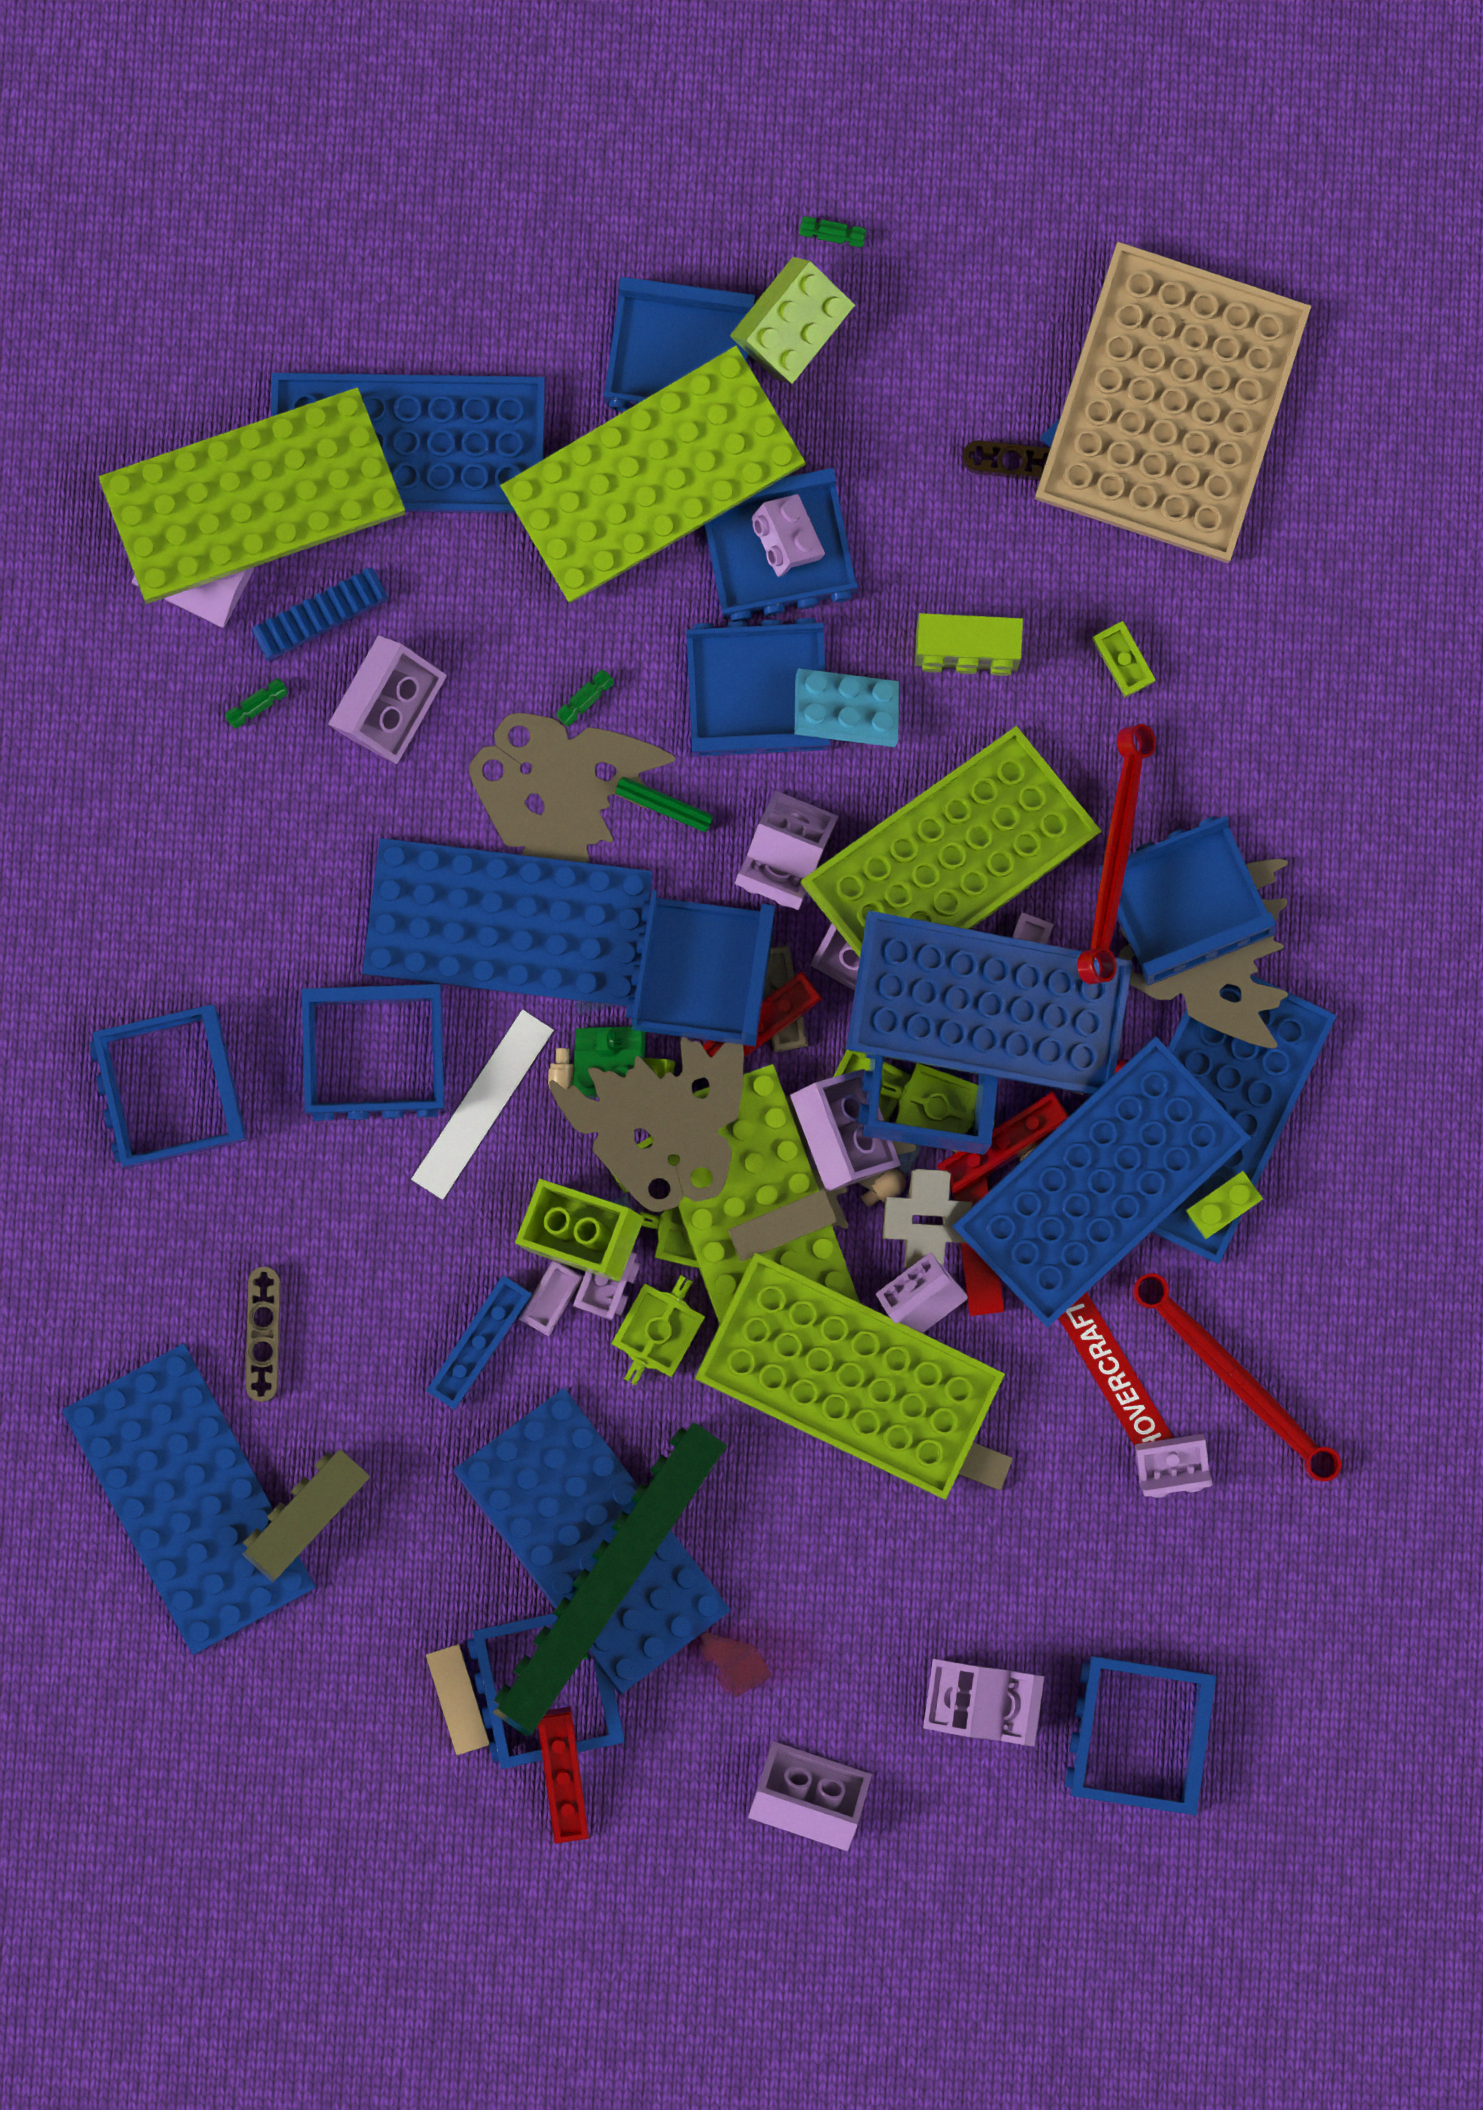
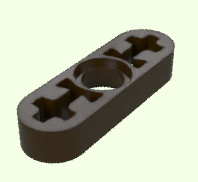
M977 440L966 446L962 460L965 468L974 474L1040 481L1043 473L1042 466L1031 465V472L1025 471L1028 462L1027 454H1033L1031 462H1042L1043 457H1048L1050 448ZM980 449L983 456L993 457V450H998L997 468H991L993 460H982L981 465H974V459L969 458L968 455H974L975 450ZM1009 452L1017 453L1022 459V464L1018 469L1009 470L1002 463L1003 456Z

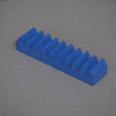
M373 567L366 568L362 573L354 574L350 579L340 581L337 586H331L325 592L317 593L313 598L303 600L300 605H294L288 611L280 612L274 618H268L265 623L255 625L251 631L267 662L388 601L389 597Z
M502 1275L426 1391L456 1410L533 1294Z

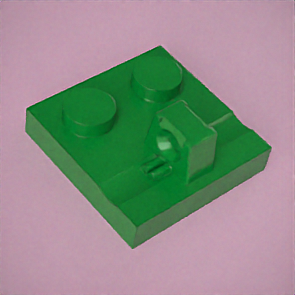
M632 1027L575 1028L573 1085L585 1097L599 1098L588 1069L594 1067L602 1072L613 1071L620 1077L625 1078L627 1071L634 1068L636 1056H639L644 1061L645 1032L633 1030Z

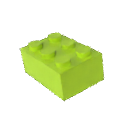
M792 257L730 334V337L775 380L793 384L855 304L811 261Z
M919 613L916 629L915 666H922V671L931 673L942 672L943 668H956V673L976 674L977 669L991 670V675L1009 676L1011 671L1018 670L1021 661L1023 618Z
M539 1178L515 1244L530 1253L620 1283L644 1217L630 1208Z

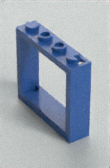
M440 984L302 989L305 1113L308 1116L313 1115V1121H334V1115L348 1114V1120H367L370 1113H382V1119L403 1118V1112H417V1118L438 1117V1111H446L443 1002ZM431 1002L434 1100L318 1103L315 1006Z
M214 1004L92 1032L94 1041L89 1042L90 1054L93 1062L99 1061L101 1075L96 1076L100 1095H106L109 1108L104 1109V1117L107 1128H114L116 1142L111 1143L112 1152L114 1153L116 1163L121 1162L123 1168L130 1169L247 1141L218 1008ZM203 1021L229 1133L134 1155L109 1043Z
M865 1053V1058L870 1059L869 1071H864L862 1079V1091L867 1092L866 1104L861 1103L858 1115V1124H863L862 1136L985 1155L992 1144L998 1084L997 1077L979 1074L973 1136L877 1121L884 1057Z
M553 1614L472 1631L473 1638L468 1639L471 1659H478L481 1671L475 1674L478 1693H485L488 1707L482 1708L486 1729H493L495 1738L494 1742L489 1743L493 1763L500 1762L501 1769L542 1761L543 1758L541 1749L513 1756L509 1754L503 1721L492 1713L498 1705L493 1701L497 1692L485 1639L539 1628L544 1625H553L557 1619ZM594 1660L593 1663L609 1735L577 1741V1753L625 1742L614 1687Z
M1089 1655V1661L1082 1662L1079 1683H1085L1083 1697L1077 1696L1074 1717L1080 1718L1078 1732L1072 1731L1069 1752L1075 1753L1073 1767L1067 1766L1064 1787L1070 1788L1069 1795L1196 1816L1217 1676ZM1100 1669L1198 1683L1181 1802L1083 1787Z

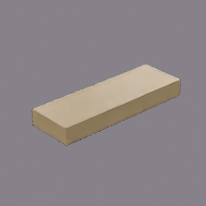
M460 1644L426 1654L456 1755L488 1746L490 1741Z

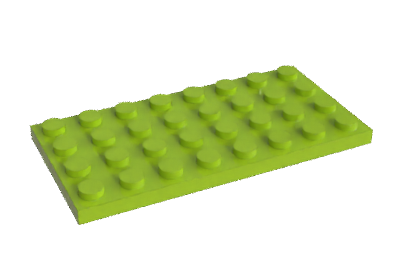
M734 346L500 486L569 604L805 466L806 462L738 347Z
M358 387L98 476L145 604L405 515L404 505Z
M1015 726L802 879L801 885L860 958L867 912L874 911L970 930L1089 844L1102 831L1020 729Z
M773 1064L743 1074L742 1095L737 1119L717 1131L719 1135L729 1141L732 1151L727 1179L721 1193L714 1198L697 1202L683 1196L677 1206L719 1325L751 1260L749 1258L740 1262L727 1230L819 1191ZM709 1087L692 1094L704 1099L709 1094ZM671 1154L668 1157L670 1165L676 1167L679 1164L680 1158L678 1155ZM700 1167L691 1173L690 1180L695 1187L706 1188L712 1183L713 1176L707 1168ZM832 1224L759 1254L860 1303Z
M754 1253L694 1379L946 1500L1005 1373L900 1322L895 1324L891 1318L764 1256Z

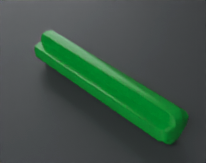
M621 777L616 786L615 793L702 832H707L712 823L713 816L627 777Z

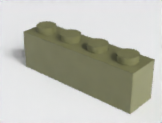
M341 1449L334 1455L328 1451L315 1464V1467L319 1470L318 1473L311 1480L304 1476L290 1491L295 1495L293 1500L287 1506L280 1502L267 1516L271 1521L268 1527L263 1532L256 1528L243 1542L248 1548L242 1555L272 1583L370 1478Z

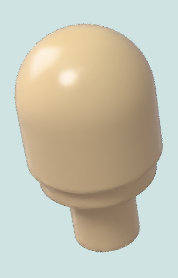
M556 1048V1063H550L548 1085L551 1080L557 1082L565 1090L573 1085L574 1064H569L570 1048Z
M897 1169L884 1172L885 1174L875 1180V1184L872 1185L875 1192L869 1190L861 1196L866 1206L869 1208L880 1199L885 1203V1197H897L906 1188L907 1181L905 1175Z

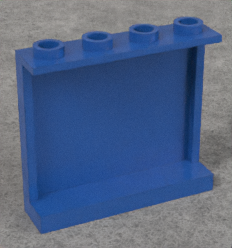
M620 276L619 296L605 391H603V403L609 404L610 409L622 412L628 410L734 346L738 347L747 362L748 353L730 337V334L754 306L755 295Z
M834 468L784 477L704 525L723 620L731 618V622L747 621L751 619V614L764 612L765 616H774L784 613V608L798 605L799 610L810 609L818 606V601L831 599L832 603H841L851 600L852 595L857 594L858 585L855 582L836 488ZM798 494L825 555L818 561L791 567L785 575L778 577L774 568L768 563L766 550L760 537L754 532L752 516L764 502Z
M814 618L797 619L796 624L782 625L781 620H765L761 622V626H748L747 622L737 621L727 623V628H714L711 623L694 624L693 629H686L692 757L829 750L830 739L794 735L796 673L799 668L825 672L824 623H816Z
M1227 815L1219 819L1217 816L1209 817L1201 821L1199 827L1189 831L1185 829L1174 831L1167 836V840L1154 844V842L1144 843L1137 847L1134 853L1128 855L1117 918L1148 986L1271 937L1276 933V922L1272 913H1267L1228 827L1229 819ZM1103 865L1099 867L1100 880H1101V874H1102Z
M652 890L650 901H644L642 909V921L647 922L645 933H639L636 952L642 955L640 965H634L631 985L637 986L635 998L629 997L627 1003L626 1017L632 1019V1029L756 1046L775 923V905L761 904V910L755 911L658 898L657 890Z

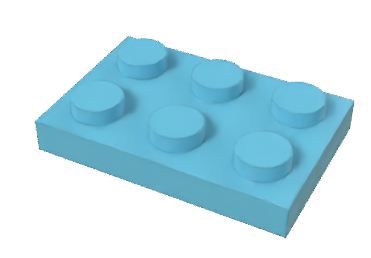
M798 669L795 680L794 735L889 747L896 746L899 723V681Z

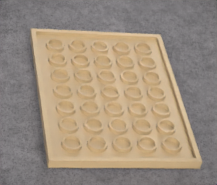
M1117 242L1034 499L1229 563L1311 306Z

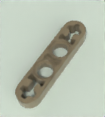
M269 1267L255 1269L250 1274L248 1280L246 1391L250 1398L258 1402H267L273 1399L279 1387L281 1281L278 1273ZM262 1273H267L268 1278L274 1280V1285L267 1288V1297L274 1296V1304L265 1301L254 1303V1296L262 1298L261 1287L255 1285V1280L261 1279ZM267 1307L273 1312V1321L267 1327H259L254 1321V1314L259 1308ZM259 1342L269 1343L273 1350L271 1358L265 1362H259L253 1355L254 1347ZM253 1365L262 1368L273 1365L272 1373L265 1371V1381L271 1383L272 1387L271 1390L265 1391V1396L263 1397L259 1396V1391L253 1390V1383H258L260 1380L259 1371L252 1373Z

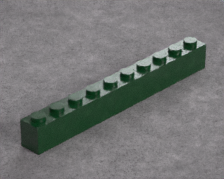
M692 1422L686 1429L680 1426L669 1442L674 1446L667 1457L661 1454L650 1470L654 1477L648 1485L643 1482L640 1484L631 1497L635 1504L630 1512L627 1514L622 1511L611 1528L616 1532L611 1540L607 1542L603 1539L592 1554L596 1562L589 1571L585 1568L582 1569L572 1584L577 1589L570 1600L564 1596L552 1614L557 1617L550 1628L545 1625L533 1641L537 1648L531 1657L525 1654L514 1668L513 1672L518 1676L512 1685L508 1686L505 1683L493 1699L498 1705L492 1713L528 1737L534 1732L726 1449V1444L695 1422Z

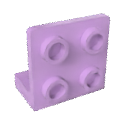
M931 1252L876 1293L888 1316L895 1324L900 1322L920 1333L925 1332L968 1298L964 1290Z

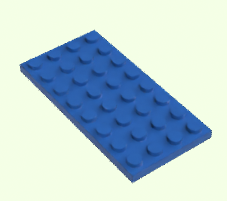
M272 373L271 417L358 387L404 505L405 512L517 514L500 485L544 460L545 377Z
M380 838L362 974L390 979L627 1007L628 998H635L637 986L631 985L633 966L640 965L642 954L636 952L639 933H645L647 922L642 921V909L644 901H649L653 871Z
M869 911L867 912L846 1050L1092 1095L1115 1074L1132 961L1115 958L1117 970L1114 978L1109 982L1089 985L1080 978L1077 970V961L1083 951ZM1095 957L1094 967L1097 974L1099 975L1100 966L1097 958Z
M1250 975L1254 983L1281 989L1256 976ZM1226 984L1219 992L1223 999L1237 1003L1241 1000V990L1238 986ZM1287 992L1288 996L1280 1000L1279 1007L1259 1011L1258 1013L1277 1043L1275 1049L1251 1044L1208 1027L1189 1016L1187 1008L1168 1046L1169 1051L1251 1137L1248 1142L1151 1231V1233L1217 1265L1220 1263L1243 1214L1207 1239H1204L1185 1211L1242 1171H1244L1251 1183L1256 1187L1337 1016Z
M1154 1036L956 1221L952 1227L1048 1328L1248 1142L1251 1137L1169 1049Z
M185 1343L61 1410L192 1655L201 1652L317 1588L300 1555L294 1559L273 1583L242 1555L248 1548L243 1542L256 1528L263 1532L268 1527L271 1521L267 1516L274 1510V1507Z
M565 1388L558 1391L452 1470L554 1608L557 1607L564 1596L570 1600L577 1589L572 1585L583 1568L589 1571L596 1562L592 1554L603 1539L607 1542L611 1540L616 1532L611 1528L622 1511L627 1514L630 1512L635 1504L631 1497L639 1487ZM670 1530L588 1653L618 1694L621 1695L724 1617L731 1609Z

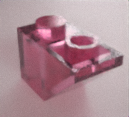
M709 1632L701 1635L704 1642L698 1646L708 1663L715 1660L722 1673L716 1675L726 1694L732 1691L735 1697L772 1677L771 1672L754 1644Z

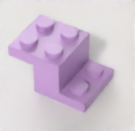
M775 790L758 824L747 857L734 884L743 887L750 893L760 894L775 900L782 906L799 910L807 893L801 885V881L818 868L826 844L839 816Z
M933 1659L923 1728L965 1737L997 1740L1035 1747L1044 1676Z

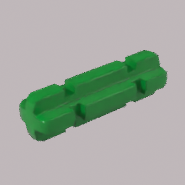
M804 216L801 220L799 234L808 238H813V235H816L818 240L843 245L845 242H850L849 246L861 248L865 242L866 229L858 226H853L850 229L848 224L821 219V222H816V218Z
M599 670L592 677L593 681L591 683L588 681L569 699L570 703L568 705L564 704L557 711L556 716L567 727L572 725L578 719L577 715L579 713L583 714L601 697L602 691L606 692L613 685V678L605 670Z
M274 679L267 684L268 688L265 690L261 688L240 702L241 706L238 708L234 706L228 710L225 716L234 729L239 728L246 723L245 719L248 717L250 719L254 718L273 705L272 701L275 699L279 701L288 694V689L281 679Z

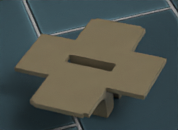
M911 1170L908 1198L885 1197L882 1238L904 1240V1268L909 1269L930 1252L944 1267L945 1243H967L952 1225L972 1207V1202L949 1200L951 1173H948V1171ZM913 1215L943 1217L942 1225L912 1222Z

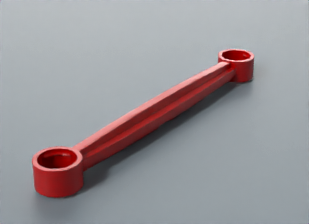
M1145 724L1125 727L1120 730L1117 736V747L1124 760L1103 862L1091 948L1082 952L1077 961L1079 976L1089 985L1111 981L1117 970L1116 959L1110 951V945L1130 848L1143 758L1150 757L1154 753L1156 747L1155 735L1151 728ZM1134 734L1139 742V750L1136 749L1134 744ZM1095 957L1097 958L1100 966L1099 975L1097 974L1094 967Z
M1149 1273L1136 1280L1132 1289L1135 1302L1145 1309H1155L1202 1361L1267 1426L1304 1459L1305 1472L1311 1479L1318 1482H1326L1337 1477L1341 1470V1459L1338 1453L1329 1447H1318L1263 1386L1197 1321L1168 1296L1169 1287L1162 1276ZM1146 1279L1156 1280L1163 1287L1162 1298L1154 1304L1143 1302L1139 1295V1286ZM1319 1452H1328L1334 1460V1469L1331 1475L1327 1477L1318 1476L1311 1470V1458Z

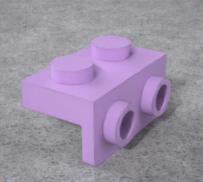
M798 494L764 502L752 516L754 532L760 537L766 550L768 563L774 568L778 577L785 575L791 567L818 561L825 555Z
M631 1252L620 1283L586 1272L573 1306L611 1321L614 1314L621 1316L628 1296L622 1294L627 1281L634 1283L641 1265L634 1262L637 1254Z
M1204 1434L1135 1444L1139 1483L1144 1496L1160 1498L1172 1492H1198L1204 1487L1213 1485L1209 1472Z

